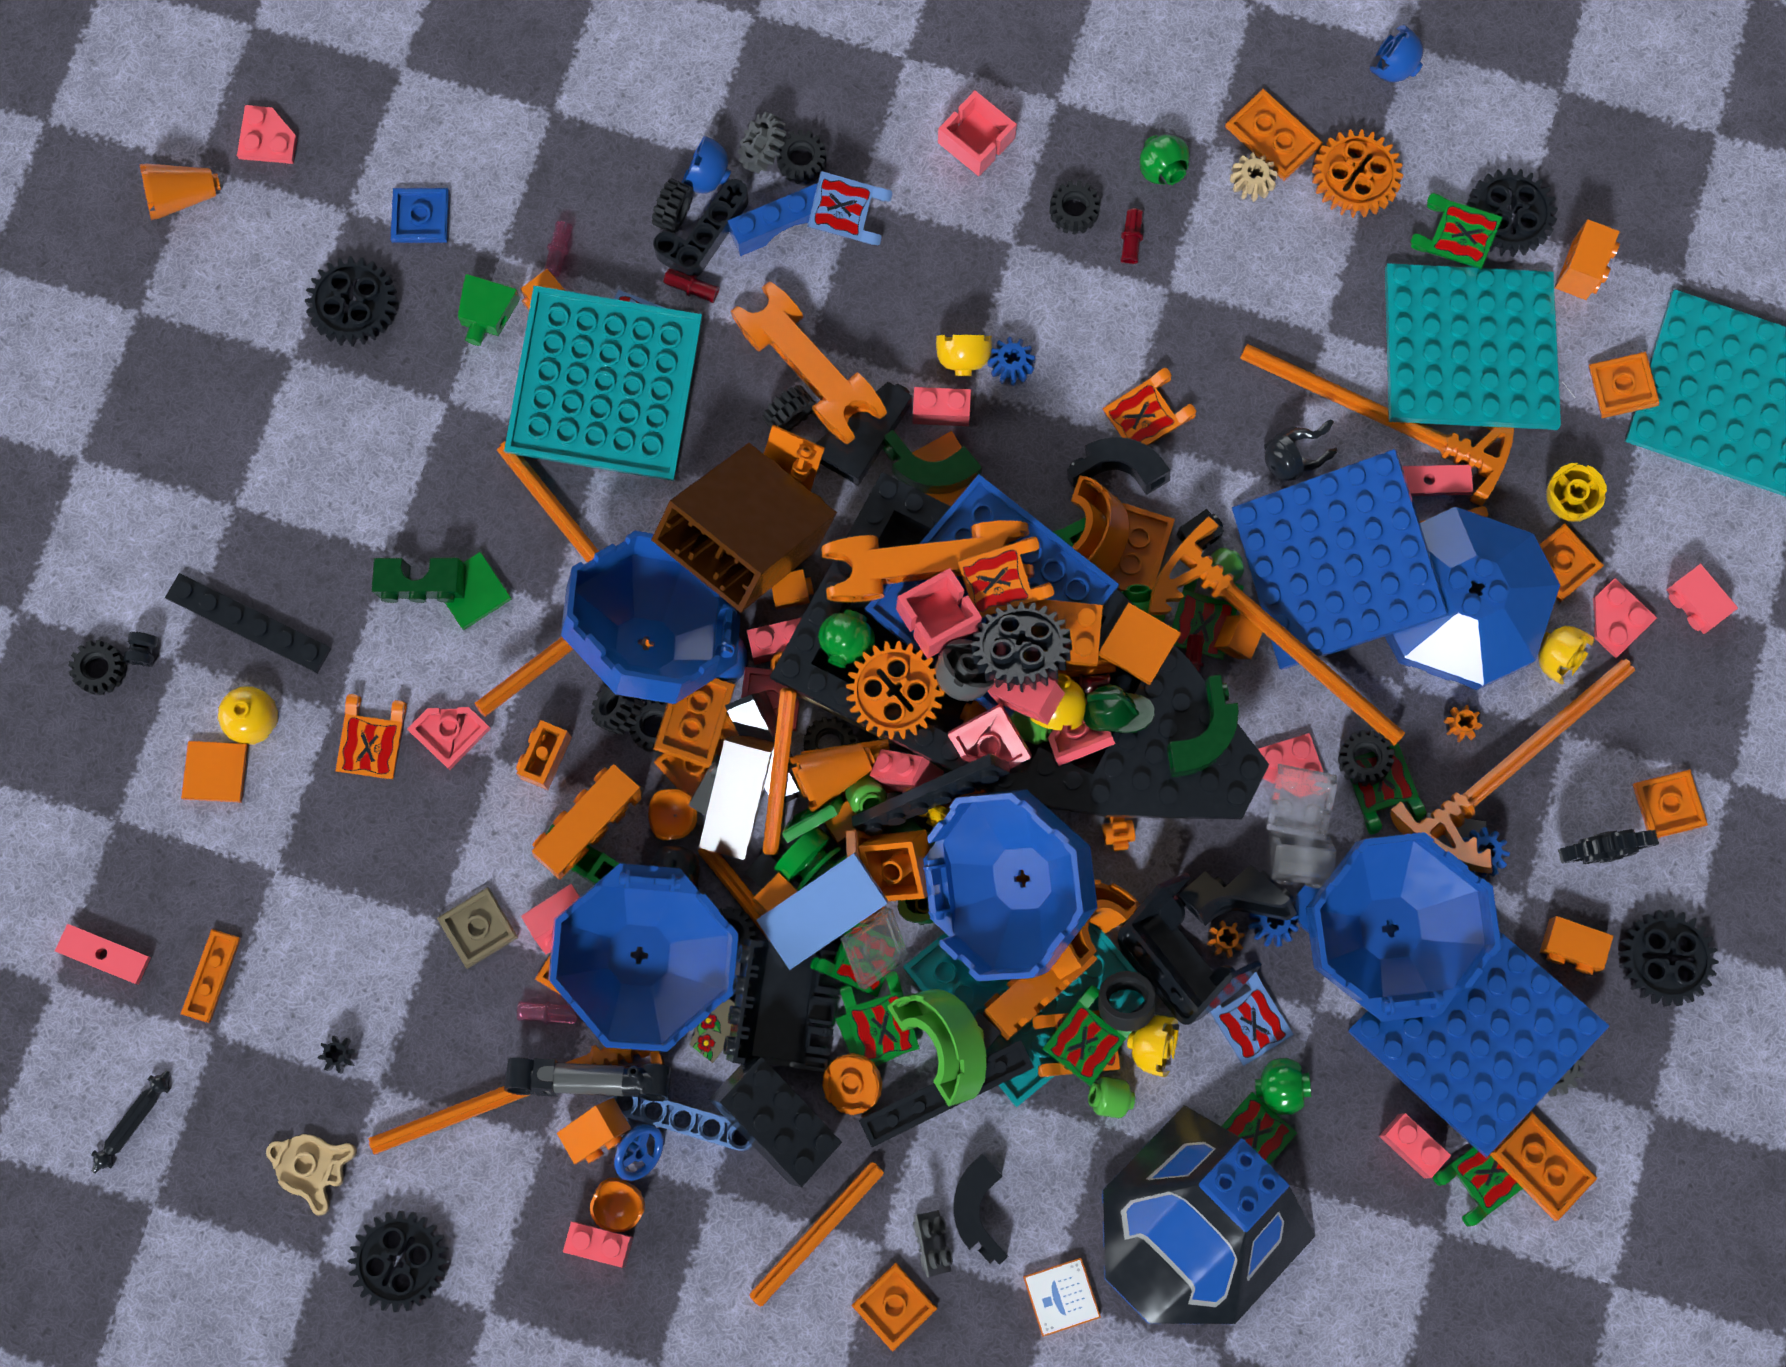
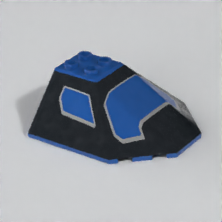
M1185 1105L1102 1190L1104 1210L1103 1247H1105L1104 1279L1148 1324H1236L1315 1237L1289 1184L1244 1139Z

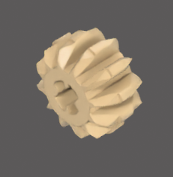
M1254 152L1250 154L1249 159L1242 155L1239 163L1233 164L1231 169L1233 174L1230 175V183H1234V192L1243 191L1241 195L1242 200L1247 197V194H1251L1253 202L1257 200L1258 194L1265 199L1269 191L1274 190L1278 173L1273 170L1274 161L1265 163V154L1260 159L1256 158ZM1253 174L1257 175L1255 179L1251 178Z

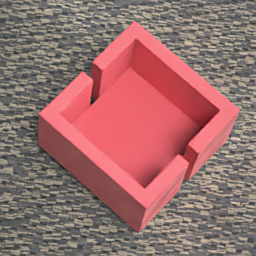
M974 90L958 107V113L954 111L938 128V144L977 176H980L994 162L996 154L1000 155L1015 139L1017 124Z
M951 568L897 597L896 610L909 631L914 630L913 637L927 659L940 653L949 642L965 639L972 635L973 632H978V623L982 621L980 613L969 596L963 597L964 589Z

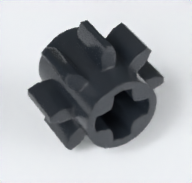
M332 1036V1043H321L324 1051L323 1055L318 1056V1059L327 1062L324 1070L330 1071L336 1066V1071L342 1074L344 1071L343 1066L355 1065L351 1061V1055L358 1053V1050L349 1049L350 1039L346 1038L340 1043L337 1036ZM336 1048L343 1051V1055L339 1056L338 1061L331 1057L332 1054L336 1053Z

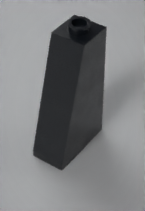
M887 382L876 391L887 411L883 418L878 419L868 412H857L849 418L847 424L855 436L852 442L846 444L829 431L815 443L825 448L820 462L821 465L853 484L860 485L884 448V436L892 430L895 431L912 404L910 391L900 384L893 385Z
M766 691L748 695L725 705L739 736H750L775 743L777 717ZM773 753L764 786L768 795L770 788ZM790 762L788 763L784 803L798 798L797 792L800 791L792 771L796 764Z

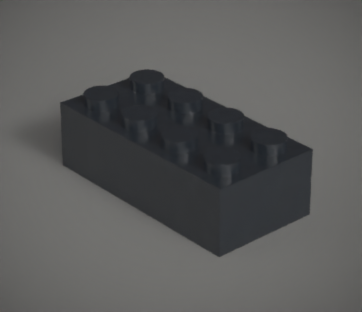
M749 1055L745 1063L741 1064L708 1099L789 1184L802 1188L842 1143L773 1068L759 1056Z

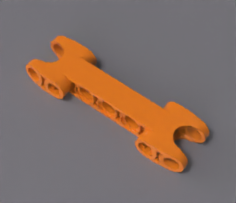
M769 281L762 286L764 294L769 299L767 306L763 310L752 313L736 306L730 311L731 315L745 338L758 352L769 344L820 399L819 402L812 406L819 420L838 439L849 444L855 439L853 432L847 424L849 418L857 412H868L872 416L881 419L887 414L885 406L873 387L860 373L856 372L849 379H846L796 325V323L804 318L798 306L783 290Z
M1003 520L982 522L971 526L972 538L880 549L878 537L874 535L848 537L829 542L821 547L822 557L842 560L848 563L852 568V573L846 581L826 589L827 599L836 602H863L881 599L885 596L883 584L928 580L951 568L955 576H962L958 564L959 560L1006 546L1011 541L1029 535L1028 523ZM1023 564L1027 579L1034 577V566Z

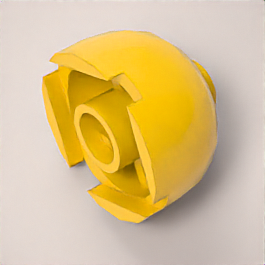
M936 336L937 357L946 369L955 370V376H972V371L984 367L990 358L992 336Z
M1570 463L1562 466L1551 477L1546 489V501L1551 511L1559 518L1570 522H1580L1592 517L1603 507L1607 485L1602 475L1589 465L1585 467L1577 465L1578 463Z
M1574 626L1559 627L1551 634L1546 632L1538 654L1540 668L1555 682L1561 685L1565 684L1563 677L1569 670H1572L1573 675L1588 655L1584 649L1587 643L1591 646L1593 645L1594 637Z
M1058 673L1059 682L1057 684L1065 694L1049 724H1044L1033 718H1030V720L1052 730H1062L1063 725H1072L1071 730L1076 729L1083 722L1086 710V697L1083 689L1068 675Z
M239 687L231 690L223 697L218 707L217 719L222 731L231 740L240 744L254 745L264 741L272 733L278 723V709L275 701L265 691L255 687Z
M1154 1015L1146 1026L1129 1034L1127 1048L1132 1049V1058L1135 1064L1144 1072L1164 1078L1169 1074L1170 1071L1164 1069L1167 1060L1170 1059L1171 1055L1174 1059L1178 1030L1173 1029V1024H1178L1176 1018Z

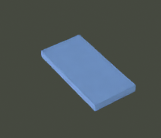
M855 852L757 919V922L788 969L791 970L887 905L889 901Z

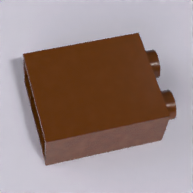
M747 443L669 501L651 540L739 612H743L818 549L837 512L827 505L819 495L812 493L783 470L775 460L768 458L751 443Z

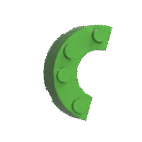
M930 989L894 1000L888 1006V1009L901 1030L906 1031L918 1027L924 1030L932 1039L939 1061L938 1072L933 1082L947 1105L952 1106L976 1098L985 1082L986 1050L983 1030L978 1026L966 1003L955 995L940 989Z

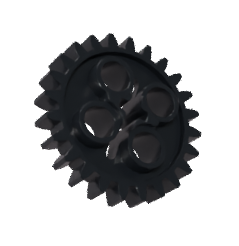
M1511 168L1507 169L1505 175L1498 169L1494 177L1488 173L1484 181L1479 180L1475 186L1476 189H1472L1469 194L1470 199H1468L1466 206L1502 217L1501 224L1504 229H1498L1489 252H1492L1497 247L1500 248V256H1503L1505 251L1509 250L1511 256L1514 257L1519 249L1524 256L1529 251V248L1536 251L1539 244L1543 245L1548 239L1547 236H1550L1554 229L1551 226H1554L1557 222V218L1553 216L1558 211V208L1551 205L1556 198L1546 196L1550 191V187L1541 189L1542 179L1536 182L1532 181L1533 173H1530L1525 178L1523 177L1522 169L1516 175H1513ZM1509 190L1512 192V199L1510 198ZM1519 196L1526 197L1529 202H1523ZM1491 197H1498L1502 203L1493 201ZM1521 222L1529 223L1531 228H1525ZM1511 225H1512V230H1513L1514 235L1511 234V229H1510Z
M349 256L347 264H344L341 258H338V266L336 267L328 262L327 267L329 271L324 272L319 269L318 272L321 278H311L315 288L306 289L309 296H311V298L305 299L306 305L310 307L306 310V313L309 317H312L310 320L313 327H318L317 331L321 336L326 334L328 341L332 342L336 338L340 346L343 345L346 339L351 347H354L356 339H359L365 345V337L370 336L375 341L376 336L374 332L379 331L384 334L383 323L392 325L388 315L397 314L395 308L391 306L398 304L396 296H393L397 293L394 285H391L393 283L390 276H385L386 272L382 267L377 269L374 261L366 265L363 257L360 258L357 264L352 256ZM348 282L343 289H336L339 283ZM375 288L370 295H363L366 289ZM332 308H340L337 314L328 315ZM359 314H367L364 320L355 321Z
M1023 602L1019 603L1018 609H1014L1009 603L1007 604L1006 612L996 608V617L988 614L985 615L986 624L978 623L979 632H973L974 642L971 643L974 664H977L979 674L985 673L987 682L995 678L997 688L1003 683H1007L1008 691H1011L1014 685H1019L1020 691L1024 692L1025 685L1029 684L1033 690H1036V683L1039 681L1048 686V677L1058 679V670L1065 671L1066 661L1071 660L1072 640L1070 630L1066 629L1065 620L1058 621L1057 612L1048 615L1047 606L1038 611L1036 610L1035 603H1032L1029 609L1024 607Z
M1634 829L1618 832L1616 830L1580 839L1578 844L1560 848L1558 852L1562 864L1582 861L1583 865L1596 862L1605 863L1636 855L1639 850L1658 845L1659 841L1656 830L1636 833Z
M1672 909L1666 911L1665 916L1661 910H1657L1654 912L1653 917L1649 913L1643 915V922L1640 920L1632 922L1636 930L1627 929L1625 933L1630 939L1620 941V944L1626 947L1627 950L1618 953V956L1626 958V962L1619 965V968L1629 970V973L1623 977L1624 980L1633 978L1635 981L1630 989L1641 988L1640 998H1646L1651 995V1004L1658 1003L1662 998L1663 1007L1670 1006L1672 1000L1675 1006L1683 1005V999L1687 1003H1691L1694 1001V995L1698 997L1703 996L1704 991L1701 986L1705 988L1711 987L1712 983L1707 977L1717 975L1714 970L1710 969V966L1719 963L1718 960L1711 958L1710 955L1718 951L1717 948L1708 947V943L1713 940V937L1704 938L1702 935L1706 927L1703 926L1696 929L1694 927L1696 918L1686 922L1685 912L1679 913L1675 918ZM1650 935H1654L1658 938V949H1654L1650 946ZM1680 937L1688 942L1689 949L1687 952L1682 951L1679 947ZM1646 953L1649 955L1660 956L1668 953V956L1670 957L1693 958L1694 963L1682 960H1677L1670 963L1668 959L1662 958L1646 959L1643 958L1642 954ZM1650 964H1653L1658 969V977L1656 979L1652 978L1648 973V966ZM1679 967L1684 968L1688 973L1686 982L1678 977Z
M398 1211L396 1219L392 1212H386L385 1222L379 1216L374 1217L375 1227L369 1224L363 1226L367 1233L366 1236L356 1234L355 1237L361 1244L360 1246L350 1247V1250L357 1253L356 1258L348 1259L349 1263L356 1264V1269L350 1271L349 1275H358L359 1280L353 1284V1287H364L360 1297L365 1298L371 1295L370 1306H374L381 1301L382 1311H386L389 1305L392 1304L393 1312H399L403 1303L406 1311L412 1310V1301L418 1306L424 1305L423 1295L428 1298L434 1297L430 1289L431 1287H442L437 1278L438 1276H447L448 1273L440 1268L441 1265L449 1263L450 1260L441 1258V1254L449 1250V1248L439 1247L438 1243L443 1240L444 1235H433L438 1227L437 1225L425 1227L428 1220L427 1217H422L416 1222V1212H411L407 1219L404 1211ZM393 1231L398 1232L401 1236L400 1245L395 1249L391 1248L388 1244V1236ZM410 1237H414L413 1244L402 1256L401 1260L405 1263L404 1266L396 1267L388 1285L384 1286V1279L390 1274L396 1263L392 1259L393 1256H400L405 1250ZM418 1247L424 1248L427 1253V1258L422 1264H417L413 1259V1253ZM376 1258L381 1259L384 1263V1270L378 1276L371 1270V1264ZM401 1274L407 1275L410 1279V1286L404 1292L397 1287V1279Z

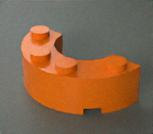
M1079 475L1071 502L1085 512L1086 523L1080 539L1072 548L1108 575L1119 564L1129 535L1128 514L1123 503L1105 487L1090 477Z
M1094 880L1098 908L1051 969L1059 980L1081 968L1097 952L1088 931L1089 923L1096 925L1104 933H1107L1127 921L1141 905L1137 899L1114 883L1107 885L1101 883V880Z

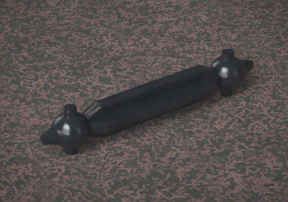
M166 1070L161 1075L149 1076L147 1080L150 1081V1088L141 1092L106 1139L103 1150L99 1152L94 1150L91 1156L94 1157V1164L91 1171L93 1173L107 1167L111 1169L114 1166L112 1156L119 1153L157 1103L158 1094L170 1091L171 1088L168 1087L169 1071Z

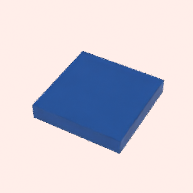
M393 188L391 242L447 243L449 189Z

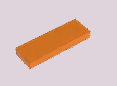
M211 929L183 1005L182 1015L211 1023L241 941L240 937Z

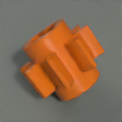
M1465 705L1460 712L1456 707H1453L1450 710L1453 717H1447L1443 721L1450 726V730L1446 734L1451 735L1453 733L1457 735V742H1461L1465 735L1470 740L1474 739L1476 734L1473 729L1479 730L1482 727L1481 723H1477V716L1480 713L1470 711L1469 705ZM1466 719L1468 724L1461 727L1458 722Z
M1109 817V823L1102 824L1105 845H1113L1114 851L1128 850V842H1135V829L1132 820H1125L1124 817Z
M1222 920L1219 924V931L1215 928L1209 930L1214 935V938L1208 941L1207 945H1215L1217 948L1215 951L1216 956L1223 951L1226 952L1228 958H1231L1233 955L1232 948L1238 951L1243 949L1242 945L1238 942L1245 934H1238L1235 930L1237 923L1229 927ZM1224 932L1227 936H1232L1233 938L1229 946H1227L1226 942H1220L1219 940L1224 935Z

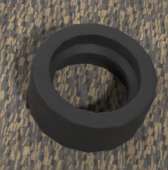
M1131 971L1116 972L1107 977L1101 984L1098 995L1100 1016L1106 1024L1116 1030L1128 1032L1143 1028L1154 1016L1156 1008L1154 986L1148 978L1139 973ZM1129 989L1141 994L1145 999V1004L1137 1012L1123 1013L1111 1007L1109 1002L1110 996L1119 990Z

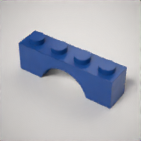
M818 183L727 220L729 233L740 256L766 246L776 235L790 227L808 223Z

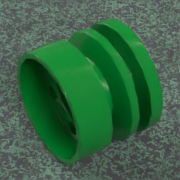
M817 826L803 834L787 850L774 867V870L780 873L789 883L801 877L803 880L797 888V891H799L845 860L847 855L836 862L843 851L840 846L826 853L825 850L831 838Z

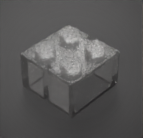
M1278 764L1273 794L1271 795L1266 819V829L1325 841L1331 817L1330 810L1333 808L1337 789V775Z
M1270 828L1266 865L1271 879L1283 885H1292L1293 882L1305 883L1308 887L1321 888L1333 873L1336 849L1332 844L1329 834Z

